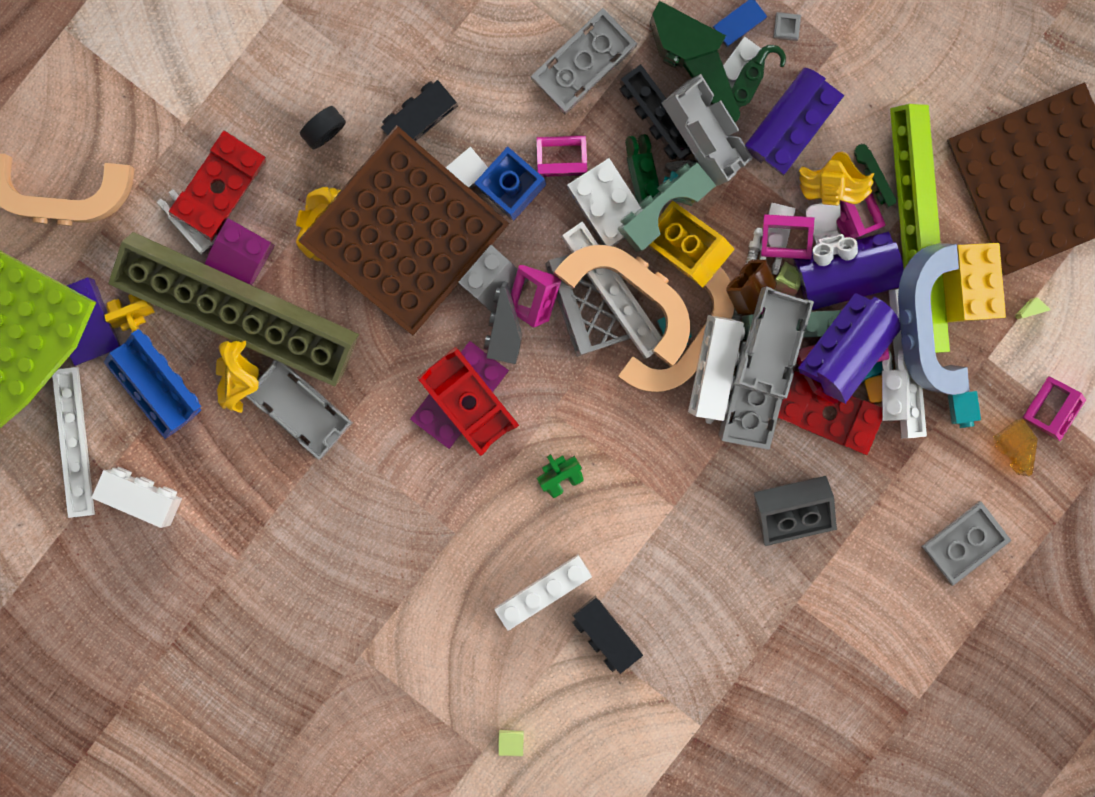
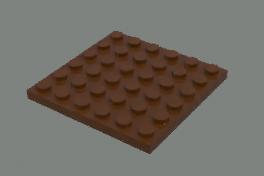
M1085 82L947 139L989 243H999L1003 276L1095 239V104Z
M396 125L298 241L413 336L510 223Z

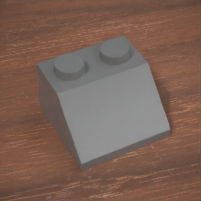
M490 245L458 283L489 311L496 312L498 303L493 302L496 288H501L505 281L508 282L511 293L518 268Z

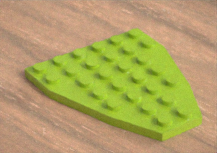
M0 251V428L29 404L77 348L96 304L90 298Z

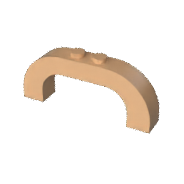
M0 154V207L16 215L33 218L32 222L39 224H48V220H56L57 225L72 226V222H96L109 217L124 204L133 185L134 168L130 165L105 163L103 182L100 189L92 197L85 200L21 195L15 189L11 180L12 157Z
M592 245L573 252L558 266L554 275L572 289L575 288L585 274L594 269H609L620 275L659 306L665 316L666 328L664 335L652 352L669 366H673L686 348L690 334V319L687 308L678 293L667 284L669 280L661 273L656 272L654 274L647 269L649 264L639 256L635 259L627 252L616 247Z
M721 267L703 288L708 292L712 301L711 315L732 319L735 307L726 291L731 281ZM706 323L677 363L672 367L663 370L652 369L633 356L618 375V378L636 389L647 392H662L682 385L697 370Z

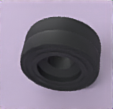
M329 106L304 125L300 131V136L314 150L323 146L338 134L346 124V121L334 106Z

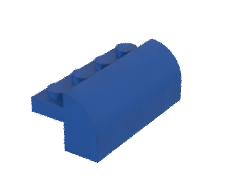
M140 329L132 332L126 342L110 352L103 363L164 439L181 429L201 412V405L196 395L186 388L180 375L174 373L168 365L166 358L157 352L152 345L151 339L146 334H143Z

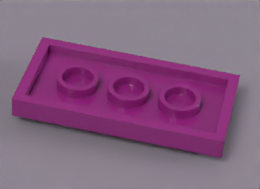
M471 341L461 351L491 391L494 392L509 370L496 360L486 358L487 353ZM430 394L410 418L411 421L448 449L452 447L462 434ZM470 395L462 399V406L466 409L472 408L476 403L475 398Z

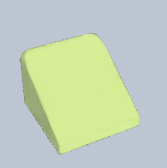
M784 262L775 278L777 285L774 290L795 296L801 286V280L796 267Z
M1038 297L1030 299L1017 312L1015 317L1017 319L1050 311V308Z
M499 730V756H523L524 731Z

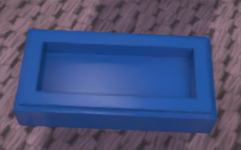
M748 0L714 25L713 29L726 35L723 43L726 47H729L764 21L767 15L755 0Z

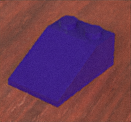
M87 277L67 285V287L96 302L78 346L70 355L74 366L108 354L121 345L115 330L110 323L106 322L104 315L108 314L95 279Z

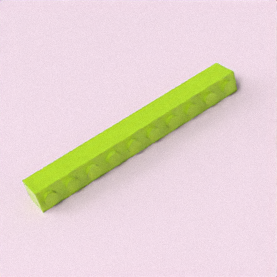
M906 104L890 108L904 269L918 251L927 246L941 243L929 105ZM942 274L935 281L931 291L935 353L950 352Z

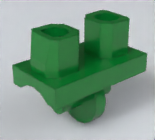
M551 454L546 456L550 463L542 467L544 474L537 477L543 491H547L552 498H556L564 492L560 485V482L568 478L572 486H576L584 481L581 472L582 467L575 455L568 460H565L563 455L555 460Z

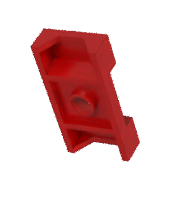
M223 130L210 149V154L185 191L180 193L168 211L169 215L188 224L212 242L265 164L266 157ZM216 181L222 182L225 185L224 191L214 193L211 190L212 183Z
M456 346L417 377L419 382L480 456L506 432L519 426L517 421ZM468 395L473 396L476 400L475 405L470 409L462 406V399Z
M793 371L794 374L786 399H782L778 419L860 454L868 455L883 420V408L851 396L846 404L841 401L833 404L813 393L805 376L797 371ZM827 406L833 407L836 411L835 418L830 421L823 417V409Z

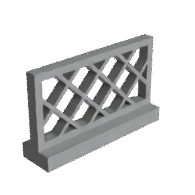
M569 255L546 262L545 265L548 273L554 275L555 270ZM582 279L579 281V283L588 287L584 298L581 299L574 295L571 287L561 281L556 298L576 357L631 339L628 334L617 337L610 333L614 322L619 321L615 315L602 310L605 303L604 299H602L599 307L586 301L591 290L598 292L592 282L589 284ZM584 305L596 310L591 323L582 319L580 312ZM599 313L612 319L607 330L594 325ZM592 328L604 334L601 343L591 346L588 337ZM607 336L613 338L612 340L606 341Z

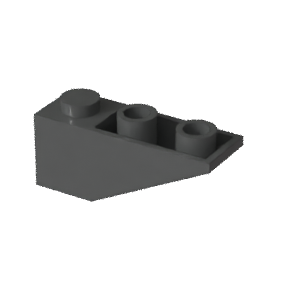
M504 281L501 288H496L493 302L498 304L496 312L492 311L490 315L489 326H492L493 329L491 336H486L484 349L488 350L486 358L516 364L523 334L508 282Z

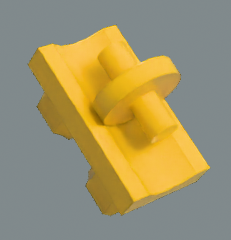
M131 294L128 295L131 303L128 306L123 307L119 299L107 302L108 314L104 316L106 322L110 323L113 329L121 327L122 331L131 329L134 332L139 329L138 325L146 323L144 317L155 313L153 306L149 302Z

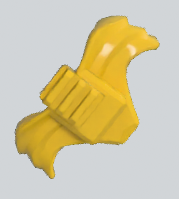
M836 152L831 160L820 170L812 171L802 166L799 169L800 188L806 199H822V204L838 206L840 200L851 204H858L871 194L872 178L875 173L869 176L863 175L852 163L847 153Z
M326 186L310 192L306 197L305 211L299 210L296 226L301 227L296 239V244L309 259L313 258L315 261L323 262L298 240L341 190L335 188L328 189Z
M225 341L219 345L222 357L216 360V375L221 376L217 387L218 403L223 409L228 408L231 411L242 413L243 403L240 400L258 389L259 368L240 354L246 347V341Z

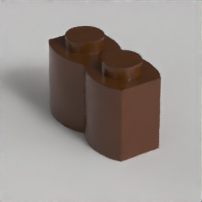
M752 259L743 266L739 275L729 283L726 291L738 314L752 315L755 313L761 288L767 286L774 290L777 282L766 260Z

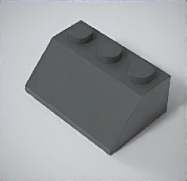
M827 476L754 492L756 512L765 546L837 530L834 495Z

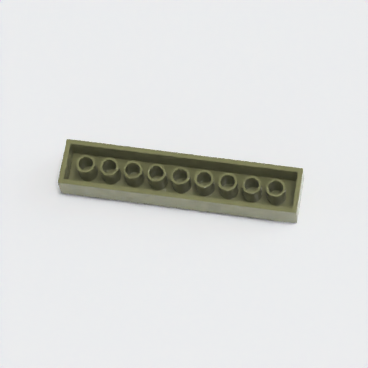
M132 232L121 242L108 282L113 287L230 340L246 341V347L334 387L343 377L359 334L135 232Z

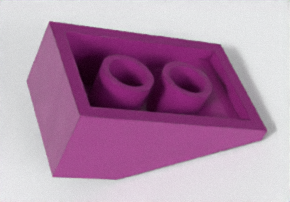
M227 218L214 241L205 265L253 285L275 245Z

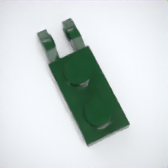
M646 134L639 136L638 144L637 138L634 136H627L625 140L628 156L627 163L638 204L649 195L653 198L660 192L657 189L659 181L651 152L652 145Z
M865 143L858 144L854 150L858 163L865 165L866 169L863 170L865 176L875 173L872 179L878 190L874 194L879 204H885L886 208L895 205L897 200L871 150L868 149L869 147Z

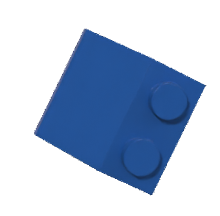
M508 146L474 183L495 206L513 221L546 186L545 178Z

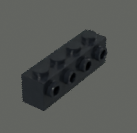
M640 64L622 77L620 80V85L622 86L619 88L620 92L627 101L631 99L636 105L634 111L642 121L646 119L651 127L648 129L656 140L661 139L666 147L663 150L671 160L675 158L678 163L690 155L692 151L662 105L666 97L644 67Z

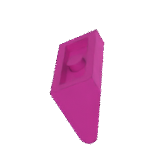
M586 136L537 137L538 173L542 177L582 176L587 172ZM581 146L582 163L542 164V147Z
M872 192L864 200L875 225L866 229L855 204L840 200L841 216L836 222L844 238L856 239L886 226Z
M764 214L761 256L811 260L815 217ZM768 228L808 230L807 249L767 247Z
M519 265L511 291L517 317L533 328L548 322L562 280L555 275ZM525 278L537 285L531 308L518 304Z
M1048 376L1022 418L1054 439L1061 441L1086 399L1081 392ZM1055 386L1069 396L1050 426L1034 417Z

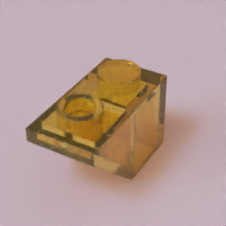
M1016 419L993 436L997 441L995 446L1003 455H1008L1012 461L1010 466L1016 474L1029 477L1033 474L1038 438L1024 419Z

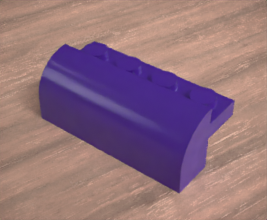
M804 67L746 142L745 147L751 156L761 164L763 161L784 176L845 95L826 82L825 77L812 69Z
M885 232L856 240L858 253L852 260H843L838 254H835L829 265L820 266L813 259V251L811 260L793 259L801 280L803 298L814 301L812 310L849 301L855 293L861 296H868L899 288L904 269L899 248L896 242L893 243L890 233Z
M855 293L798 367L800 373L820 382L826 395L846 404L900 332L901 323L897 314L890 306L874 296L870 300Z

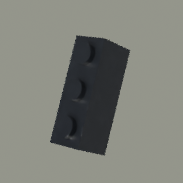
M439 80L434 83L430 81L421 88L420 91L422 93L415 99L410 97L401 105L403 108L396 115L394 113L388 115L382 121L384 125L381 126V129L388 136L397 125L413 140L417 141L457 108L458 104Z
M596 595L573 613L575 620L572 623L581 634L585 631L591 639L588 643L596 653L601 650L606 656V659L603 661L612 672L617 670L619 674L623 673L643 656L639 648Z

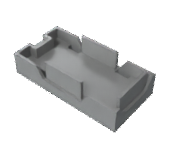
M602 8L531 76V80L566 115L583 99L588 91L637 47V43ZM593 26L594 28L585 35L584 32ZM618 53L621 55L614 63L610 62ZM556 59L557 63L549 70L548 66ZM582 87L585 89L578 97L574 96Z
M700 74L686 81L666 98L662 105L702 169L715 185L719 186L728 182L753 157L741 138L731 135L739 131L722 101L711 105L714 94Z
M767 286L761 288L734 385L779 399L787 398L794 374L793 366L796 364L804 330L808 324L814 301L787 295ZM763 308H764V312L762 313V318H761V319H758L759 315L761 314V312H762V310H763ZM798 320H801L800 325H799V329H798V331H797V330H796V327H797ZM787 368L785 379H782L784 370Z
M741 341L739 349L740 358L734 374L735 380L746 345L744 341ZM787 368L784 370L782 379H785ZM734 385L729 394L728 412L721 423L720 439L725 442L770 450L782 399ZM731 412H734L732 422H730Z
M277 360L272 362L268 370L258 380L259 386L257 391L246 396L296 438L318 460H321L353 424L347 416L293 369ZM290 373L299 379L297 383L288 376ZM264 402L274 410L272 412L268 411L263 406ZM329 405L336 414H331L325 407ZM301 435L310 441L309 445L300 438Z

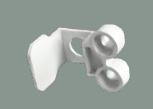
M822 203L810 205L805 211L806 217H815L813 238L816 246L813 248L814 261L820 266H827L831 263L835 254H838L843 260L855 258L858 253L857 241L850 237L844 238V235H839L837 231L836 220L841 216L840 204L838 206Z

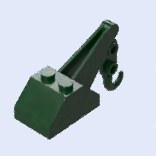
M661 1L658 2L649 22L659 56L664 58L663 62L673 68H676V66L684 67L691 78L701 74L714 94L711 104L722 101L735 123L740 118V107L750 103L763 79L767 55L770 53L778 54L781 60L780 67H784L786 63V55L783 49L776 45H766L759 50L752 60L744 65L731 89L718 53L726 35Z

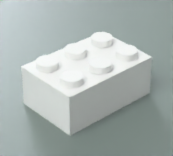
M610 158L569 183L567 189L602 244L613 247L625 239L618 231V228L622 225L621 219L631 211L635 214L641 207Z
M121 467L103 470L92 499L160 528L171 525L182 498L176 496L177 491L165 486L157 488L153 486L154 481L145 477H131L132 472Z

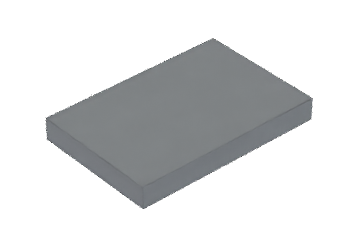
M979 501L921 547L948 582L954 586L1012 540L985 505Z

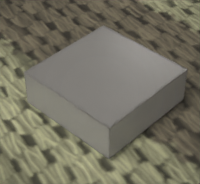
M777 12L773 38L798 41L801 15Z

